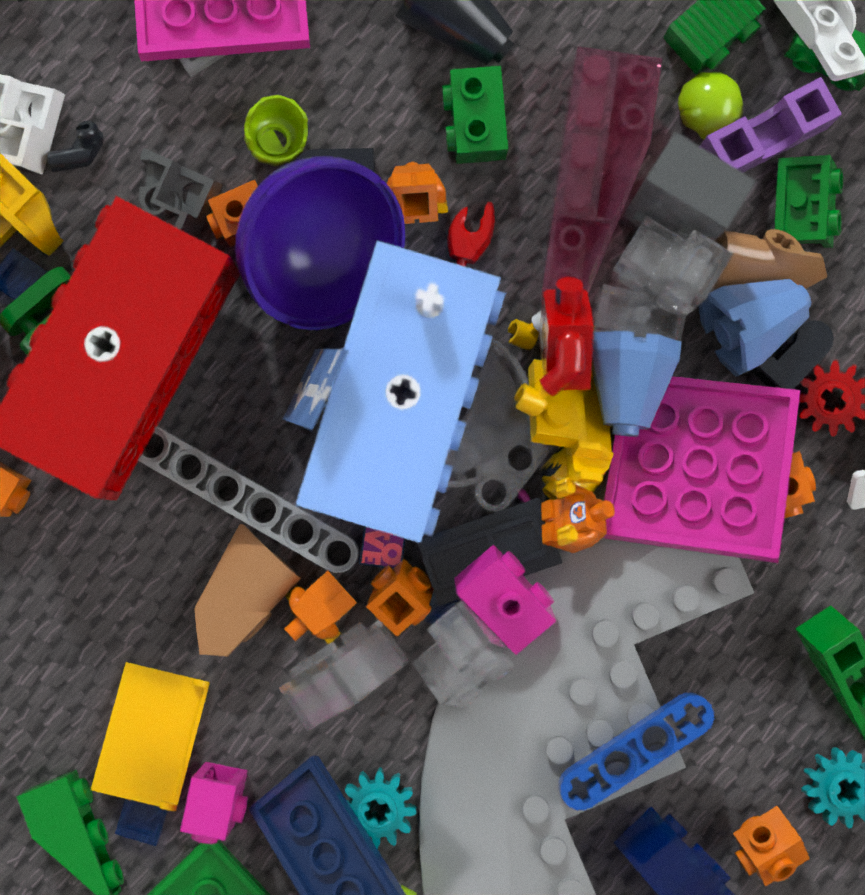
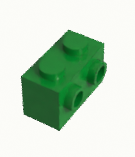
M501 66L451 69L449 84L442 85L444 111L452 110L453 126L445 127L447 152H455L456 164L506 160L508 140Z

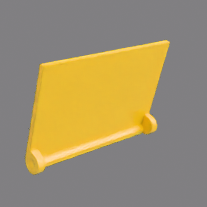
M126 662L91 790L158 806L169 811H176L210 682Z

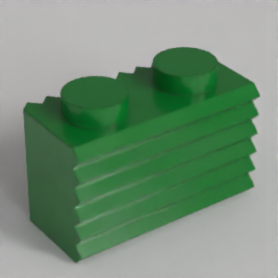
M697 0L695 4L669 25L663 39L695 74H698L706 66L712 71L729 56L730 52L727 48L738 39L741 44H744L761 28L762 25L758 20L766 8L759 0Z

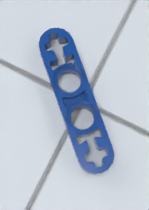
M695 693L678 695L567 768L561 774L558 781V790L563 801L572 809L587 810L706 733L714 721V711L711 704L705 698ZM690 703L695 708L701 706L702 710L697 714L700 721L694 725L687 720L676 726L683 732L682 735L676 738L673 728L663 719L670 714V718L677 722L686 715V711L683 708L686 704ZM652 726H659L666 733L665 745L656 751L646 749L642 743L644 732ZM614 751H622L629 758L627 770L620 775L609 774L605 769V759ZM596 764L599 774L607 784L601 787L596 779L586 786L588 792L586 797L581 799L577 793L569 796L568 793L573 789L570 781L576 777L581 782L587 781L594 776L589 767Z

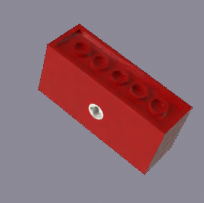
M116 196L112 205H106L99 213L95 224L97 232L90 244L83 245L78 251L73 263L75 271L67 285L62 284L56 291L51 303V307L54 309L46 324H40L33 332L29 342V347L32 349L24 363H19L11 372L7 381V387L10 389L0 404V448L96 499L114 501L118 500L139 458L142 456L156 427L160 423L240 276L239 269L229 255ZM115 347V351L110 354L111 349Z

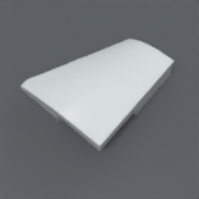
M0 74V153L15 167L43 175L65 94L56 89L21 82L11 76ZM31 102H32L31 117H30L29 112H28V108H29V105H30Z

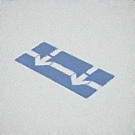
M315 349L283 420L313 429L349 350Z

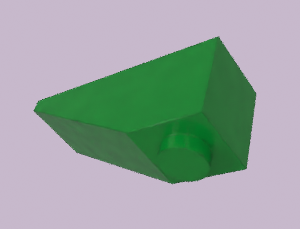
M830 605L795 629L810 659L865 741V641L860 630Z

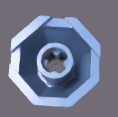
M791 279L722 286L699 299L698 305L701 324L706 334L714 330L722 346L721 349L715 351L719 361L733 375L738 376L763 364L809 318L811 299L807 290L802 285H797Z
M629 331L593 333L591 370L603 424L613 427L612 434L638 437L639 429L650 428L680 360L681 341L646 333V338L634 337V332Z

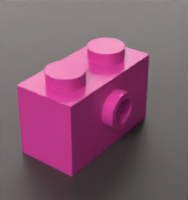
M493 544L454 578L456 592L506 646L517 655L556 622L551 608L554 599L539 582L532 586L522 575L526 572L525 568L510 551L503 555Z
M205 762L191 778L180 832L192 834L191 839L200 843L216 844L218 839L225 841L236 823L242 824L245 816L248 797L243 796L248 770Z

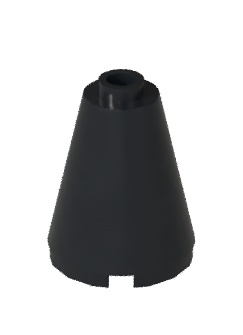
M405 0L395 15L403 23L485 65L491 59L499 64L514 45L508 39L513 30L491 0Z

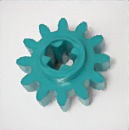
M833 747L831 750V760L820 754L815 755V760L820 766L817 771L812 768L804 769V773L813 779V784L803 786L801 791L810 797H815L809 803L808 808L815 814L823 812L822 818L827 824L832 826L839 818L844 826L852 828L854 815L865 821V762L861 763L862 754L851 750L846 757L842 750ZM842 780L846 781L844 786L847 792L844 795L839 794L841 788L838 784Z
M381 767L378 768L374 780H370L369 776L364 771H361L359 774V784L361 786L358 788L353 784H347L345 787L346 794L353 799L347 800L348 804L367 834L372 837V841L377 849L380 845L381 837L385 836L388 842L395 846L397 843V829L404 833L411 831L409 821L403 817H410L416 814V806L404 802L412 796V787H405L399 790L400 774L393 775L390 781L384 780L385 774ZM376 800L379 805L385 803L388 805L385 809V816L380 817L377 812H368L371 807V801Z

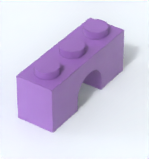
M820 77L783 96L777 104L750 120H747L746 116L711 133L705 138L700 147L744 173L827 130L842 114L825 82Z

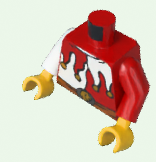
M563 277L556 282V289H547L543 292L541 311L532 317L531 324L514 319L508 327V332L514 335L509 340V344L522 349H532L539 335L544 375L540 379L541 386L535 389L527 384H523L514 396V400L518 402L516 409L530 416H538L542 413L549 395L554 397L562 390H590L594 324L588 291L583 289L581 280L574 277Z

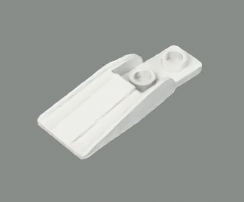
M773 0L808 48L814 51L832 81H839L865 73V57L852 37L856 26V13L851 0Z

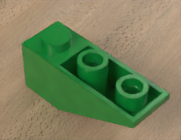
M77 770L31 787L17 796L30 835L34 841L95 895H119L121 893L120 885L124 883L123 872L116 859L110 860L105 847V844L108 843L107 829L100 818L96 820L89 804L93 802V793L86 778L80 779Z

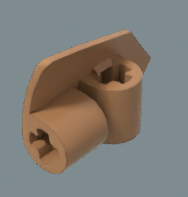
M770 229L766 231L763 239H759L755 235L724 231L708 247V261L713 271L712 274L691 295L694 300H699L722 286L791 279L797 285H802L807 289L827 278V272L821 254L805 252L800 243L784 231Z
M244 524L238 526L194 608L199 654L229 657L242 642L251 639L267 623L272 615L270 611L301 579L293 569L279 556L271 552Z

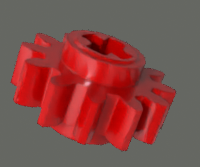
M834 359L832 362L831 371L825 372L824 368L817 364L814 367V374L817 378L813 380L806 376L800 382L804 387L808 388V392L800 393L799 402H806L808 407L802 410L799 417L808 418L813 415L816 418L812 426L814 432L818 431L824 423L828 424L832 437L836 436L840 424H844L845 428L851 433L854 432L855 421L852 419L853 417L857 416L859 419L865 420V409L861 407V404L865 403V393H862L861 390L865 388V377L859 380L853 377L857 370L856 364L851 365L846 372L840 371L838 359ZM834 387L844 391L841 398L847 403L844 406L837 403L835 408L826 405L828 397L823 392L827 389L832 393Z

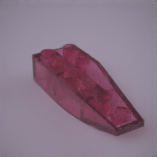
M577 47L572 63L540 301H542L543 292L547 289H556V282L563 277H574L581 280L583 289L588 291L589 294L651 143L662 58Z

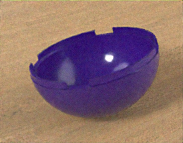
M314 156L291 162L274 171L260 183L251 194L241 213L235 243L236 261L241 279L257 305L268 315L280 322L305 330H321L342 325L354 318L377 241L404 249V217L400 204L390 187L376 173L352 160L331 156Z

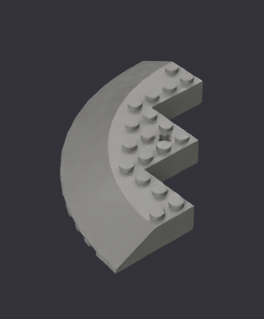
M609 472L604 475L603 482L593 492L596 498L603 501ZM604 538L600 539L592 547L575 553L558 549L562 564L524 576L532 586L539 582L552 596L554 603L551 605L556 622L517 655L475 613L450 664L432 718L422 770L418 836L423 895H596L565 822L566 819L587 810L572 809L563 801L558 790L560 776L567 768L660 708L634 644L754 594L740 558ZM659 726L648 728L642 736L644 747L650 751L661 749L666 742V733ZM679 750L592 808L686 768ZM622 751L611 752L605 759V769L612 775L623 774L629 766V758ZM596 764L589 767L594 776L587 781L581 782L578 777L570 781L573 789L568 793L569 796L577 793L581 799L588 795L586 786L596 779L601 787L607 784L599 774Z

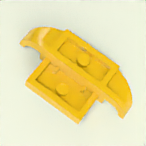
M0 153V247L18 230L34 246L50 256L64 240L59 236L53 224L48 202L44 194Z
M534 359L528 368L529 386L535 389L541 386L540 379L544 376L542 360ZM591 370L590 390H562L554 397L549 395L542 413L538 416H530L531 442L566 447L568 475L573 482L600 484L604 474L609 469L614 452H611L610 426L603 424Z

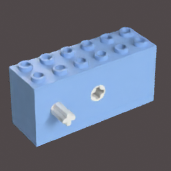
M377 241L344 350H349L331 389L296 505L420 543L423 534L433 535L440 510L432 508L436 491L446 492L453 466L445 464L449 449L455 451L459 449L466 422L458 420L462 407L471 408L479 379L471 377L474 365L483 367L492 339L491 335L484 334L486 325L488 323L496 326L504 300L505 292L497 290L500 277ZM404 388L411 389V396L415 400L407 399L404 406L398 405L394 393L402 394Z

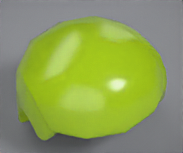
M721 72L697 74L684 84L678 98V110L684 126L697 132L701 139H705L711 133L741 119L744 103L738 84Z
M281 95L263 97L249 110L244 125V140L247 149L251 151V155L259 162L276 167L293 162L304 151L308 138V118L295 100ZM274 130L280 131L285 136L286 145L284 148Z

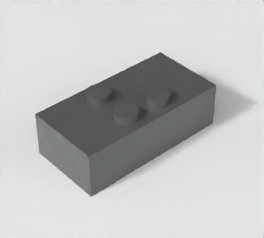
M675 132L619 222L691 265L728 228L756 180Z

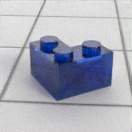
M651 806L614 842L658 895H735L726 885L731 877L698 843L691 848L682 839L688 832L670 813L663 818Z

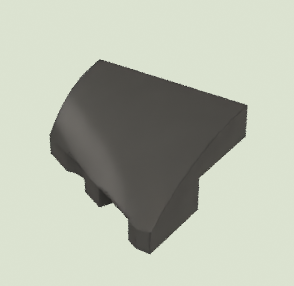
M143 148L140 161L146 164L145 186L139 187V201L142 205V210L198 239L207 220L206 216L211 212L208 200L218 196L223 185L209 177L187 169L171 159ZM189 186L186 202H184L183 191Z

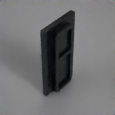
M540 497L435 533L432 536L424 537L421 543L418 542L426 567V574L429 576L439 606L461 599L456 592L454 578L493 544L503 555L510 551L519 560L526 570L522 574L523 576L563 563L558 548L542 543V525L545 522L542 521Z

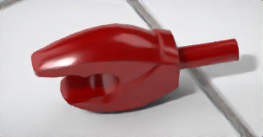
M487 202L484 215L480 220V228L476 232H469L464 226L468 206L462 208L452 220L448 230L447 247L450 258L457 260V265L466 267L467 263L475 264L488 248L495 226V210L492 202Z

